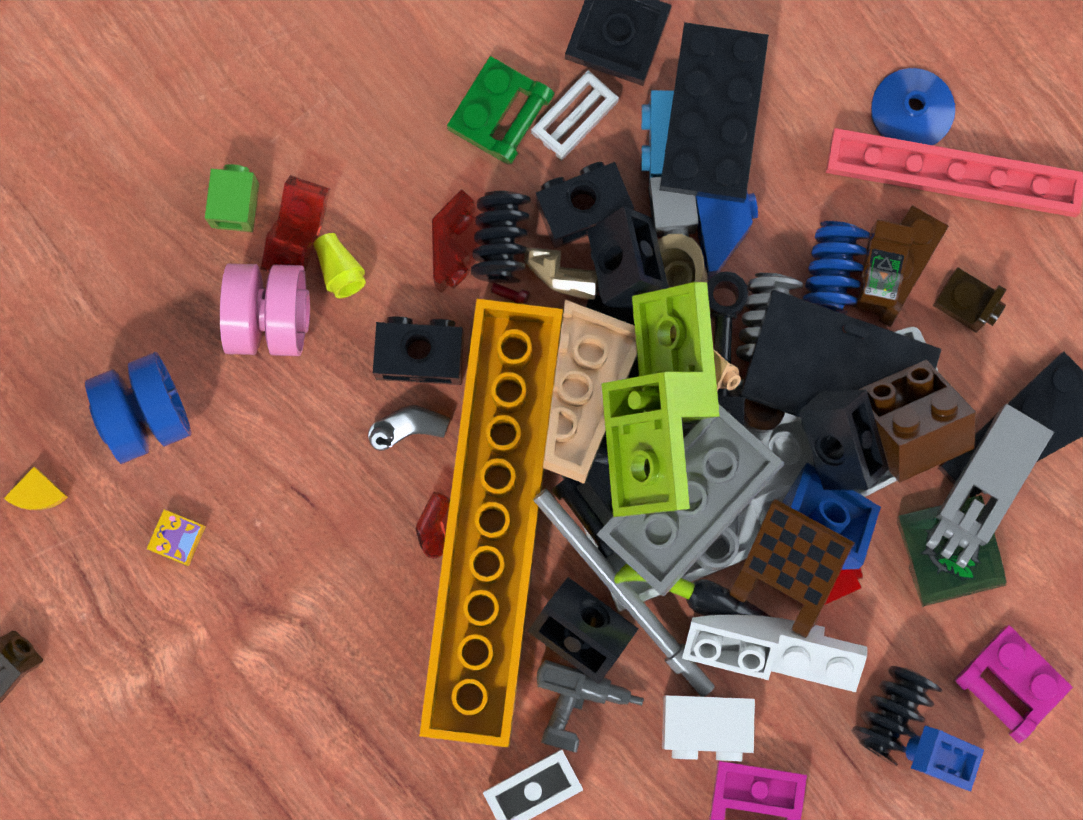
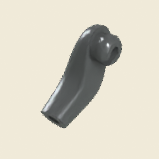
M406 406L375 422L369 429L368 439L374 449L385 451L412 434H425L444 438L450 417L421 406Z

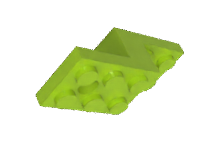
M692 282L632 296L639 376L601 383L613 517L690 509L682 422L720 417L707 282ZM672 326H675L676 338L672 343L670 329ZM646 459H648L650 464V473L648 478L644 472V463Z

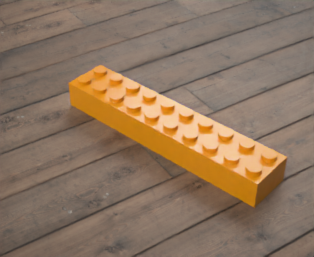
M476 299L420 737L509 747L539 513V507L533 499L541 492L543 461L563 309Z

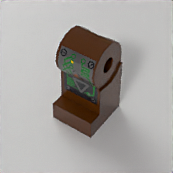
M882 220L875 222L870 231L867 254L863 265L859 301L894 309L899 297L909 249L916 230L915 227Z

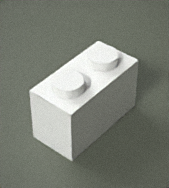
M663 696L662 749L672 750L673 759H698V751H716V760L742 761L743 753H754L755 699Z
M560 749L483 792V795L496 820H529L583 791V788L563 750Z

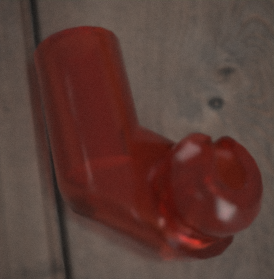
M439 492L432 493L415 527L423 553L432 559H437L443 555L446 535L443 518L450 505V498Z

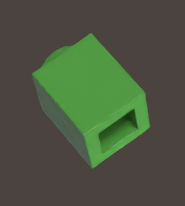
M234 164L224 165L223 170L211 168L205 220L211 228L244 232L254 231L259 182L254 173L249 172L247 167Z

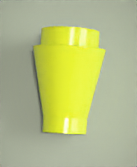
M327 233L315 240L313 246L318 255L327 291L333 292L335 297L339 299L349 297L360 291L366 284L363 277L365 270L343 246L335 233Z

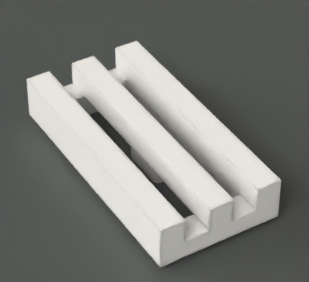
M588 70L531 129V134L543 141V145L549 150L554 151L556 156L562 161L618 103L619 97ZM591 85L594 90L551 135L545 130ZM603 96L605 100L561 145L558 141Z

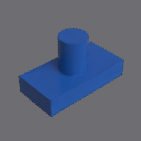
M924 726L921 736L916 735L914 738L911 737L906 746V757L908 760L913 761L911 769L971 792L984 749L929 726Z

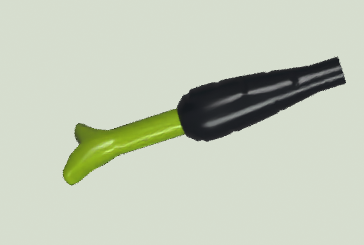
M627 563L620 568L614 577L615 584L629 581H645ZM680 578L669 590V592L686 598L688 606L694 612L703 616L756 615L772 617L747 600L741 602L730 595L729 589L707 579H700L692 583Z

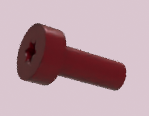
M494 283L491 288V293L517 304L527 305L530 297V292L524 289L517 292L497 283Z

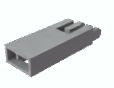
M1008 404L1001 407L936 514L935 518L939 522L925 545L933 550L940 543L942 536L948 538L941 551V555L949 559L958 545L964 549L959 554L956 564L964 568L978 545L983 546L990 541L1054 432ZM974 486L981 489L982 493L991 495L985 507L983 503L974 499L966 514L960 511Z

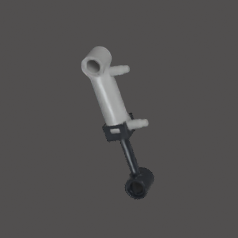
M725 271L712 276L707 282L710 318L715 321L714 350L731 364L732 320H736L743 310L748 297V289L743 278L736 273ZM720 288L729 289L735 295L736 302L731 306H722L715 301L713 292ZM727 388L718 389V404L744 426L745 397H731L730 390ZM700 420L682 422V424H698ZM738 516L719 536L726 544V555L721 559H713L704 552L696 561L698 565L706 570L716 571L722 570L733 562L739 550Z

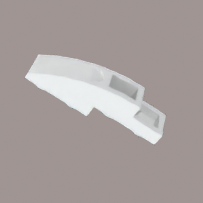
M709 615L692 617L682 659L769 680L770 673L773 671L856 692L867 658V647L824 636L825 627L815 625L805 638L792 631L791 628L795 622L794 620L756 615Z

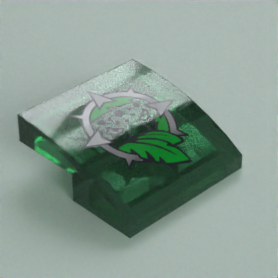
M982 495L967 498L960 511L966 514L974 499L983 503L985 507ZM942 505L898 516L897 525L910 560L909 570L922 607L1006 586L1007 580L995 534H993L988 544L978 545L968 564L962 568L956 564L959 554L964 549L958 545L951 557L947 559L941 555V551L948 538L942 536L940 543L933 550L925 545L939 522L935 516Z

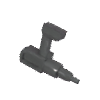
M545 660L537 672V685L540 688L560 693L547 728L544 730L541 743L577 753L580 739L576 733L565 730L573 708L582 710L584 699L605 704L608 701L619 705H628L630 702L642 706L644 698L631 695V691L611 684V680L605 677L598 684L579 669Z

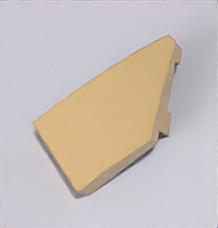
M526 247L524 262L549 288L563 294L595 300L599 292L596 271L560 267L561 251Z

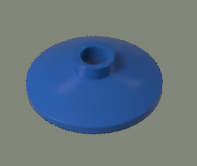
M907 68L890 74L879 84L872 98L871 115L873 123L882 137L935 145L946 136L953 124L955 102L949 87L937 75L923 69ZM909 100H920L923 104V109L919 111L913 110L909 106Z

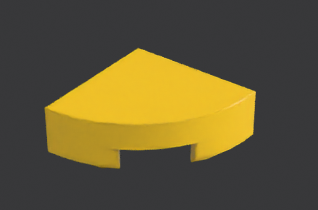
M33 467L4 497L12 505L26 510L52 508L68 498L65 493L36 467Z

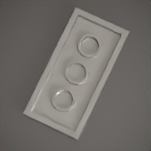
M720 405V417L701 419L684 438L690 509L612 517L597 533L612 550L662 596L668 593L785 464Z

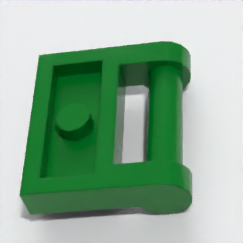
M490 56L447 124V129L498 160L511 165L518 155L516 149L542 106H548L555 93L545 84L533 81ZM519 92L528 96L529 98L503 140L500 141L492 138Z

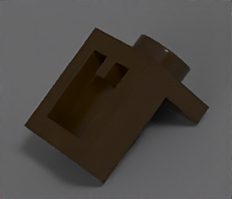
M957 267L933 306L977 332L986 323L993 326L1006 306L1000 300L1007 289L1000 285L993 289Z
M11 631L0 637V703L3 702L25 674L34 670L43 662V658L34 650L33 645L16 631Z

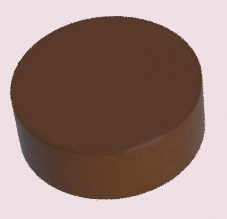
M747 399L744 401V423L756 432L771 431L784 418L785 412Z

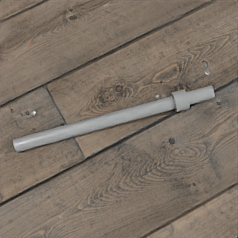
M547 489L537 494L533 501L666 655L665 662L676 674L681 673L701 697L708 695L715 685L694 661L682 659L685 644H679L627 582L615 584L616 569Z

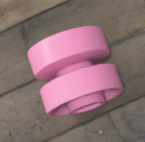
M228 263L223 274L220 297V332L224 353L255 355L261 343L262 331H265L266 344L270 355L301 356L305 333L308 332L310 321L309 290H306V277L303 266L273 265L269 272L265 289L263 288V279L257 264Z

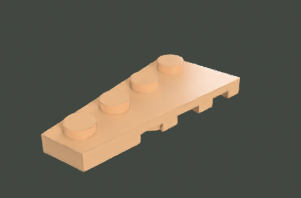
M565 300L543 468L585 484L606 433L601 383L627 379L637 358L636 335L634 325Z

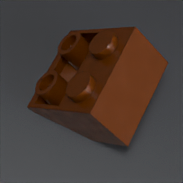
M927 359L858 389L867 390L888 462L889 472L899 483L975 449L976 411Z

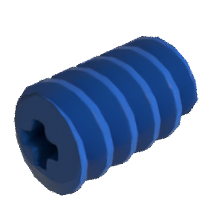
M823 221L820 222L822 228L817 229L814 236L820 244L813 246L811 252L812 256L817 260L810 262L808 271L813 277L808 278L805 282L806 289L811 293L804 295L802 300L846 315L848 312L844 310V305L857 304L858 301L856 297L847 293V289L859 288L861 285L860 281L850 277V272H860L864 269V266L854 261L853 257L867 254V249L856 244V241L870 238V232L846 222Z

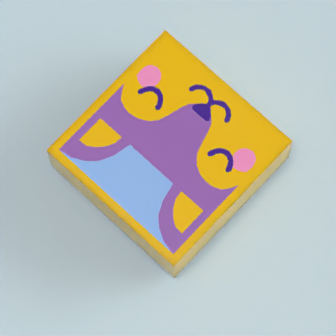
M164 509L147 546V550L189 566L206 526Z

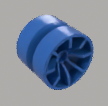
M157 352L150 353L128 363V374L132 386L129 389L122 377L114 369L85 380V388L90 403L89 409L95 427L103 442L108 445L120 464L149 453V439L145 426L150 428L154 437L164 447L192 435L189 420L178 391Z

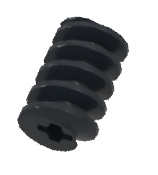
M510 191L486 192L485 196L477 200V208L483 213L477 215L475 219L476 225L481 229L474 233V241L480 245L472 252L473 258L480 262L471 267V275L475 278L492 283H519L521 281L513 277L512 273L524 270L525 264L514 260V255L526 253L527 248L515 243V239L528 236V230L518 227L517 222L529 220V214L518 210V206L531 203V197Z
M891 666L888 672L895 680V683L881 681L879 684L886 698L872 696L870 699L877 713L863 711L861 714L868 728L854 726L851 731L863 747L886 762L897 766V762L890 755L891 750L903 753L907 751V748L899 739L900 735L913 738L916 736V733L908 724L909 720L923 723L925 718L917 709L918 705L933 707L934 702L926 692L928 690L942 692V689L911 669Z

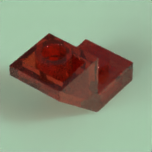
M291 175L284 184L278 219L266 235L261 270L270 272L273 265L303 266L304 271H306L314 250L313 243L318 239L324 222L330 188Z
M462 189L432 219L433 280L435 288L441 293L448 286L452 289L456 288L470 272V269L467 268L471 263L469 253L451 237L453 233L457 236L461 235L475 219L472 215L475 212L474 200Z

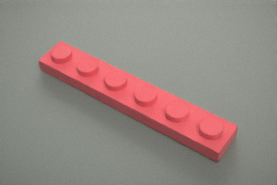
M834 128L832 132L826 173L1070 217H1077L1080 214L1083 197V172Z

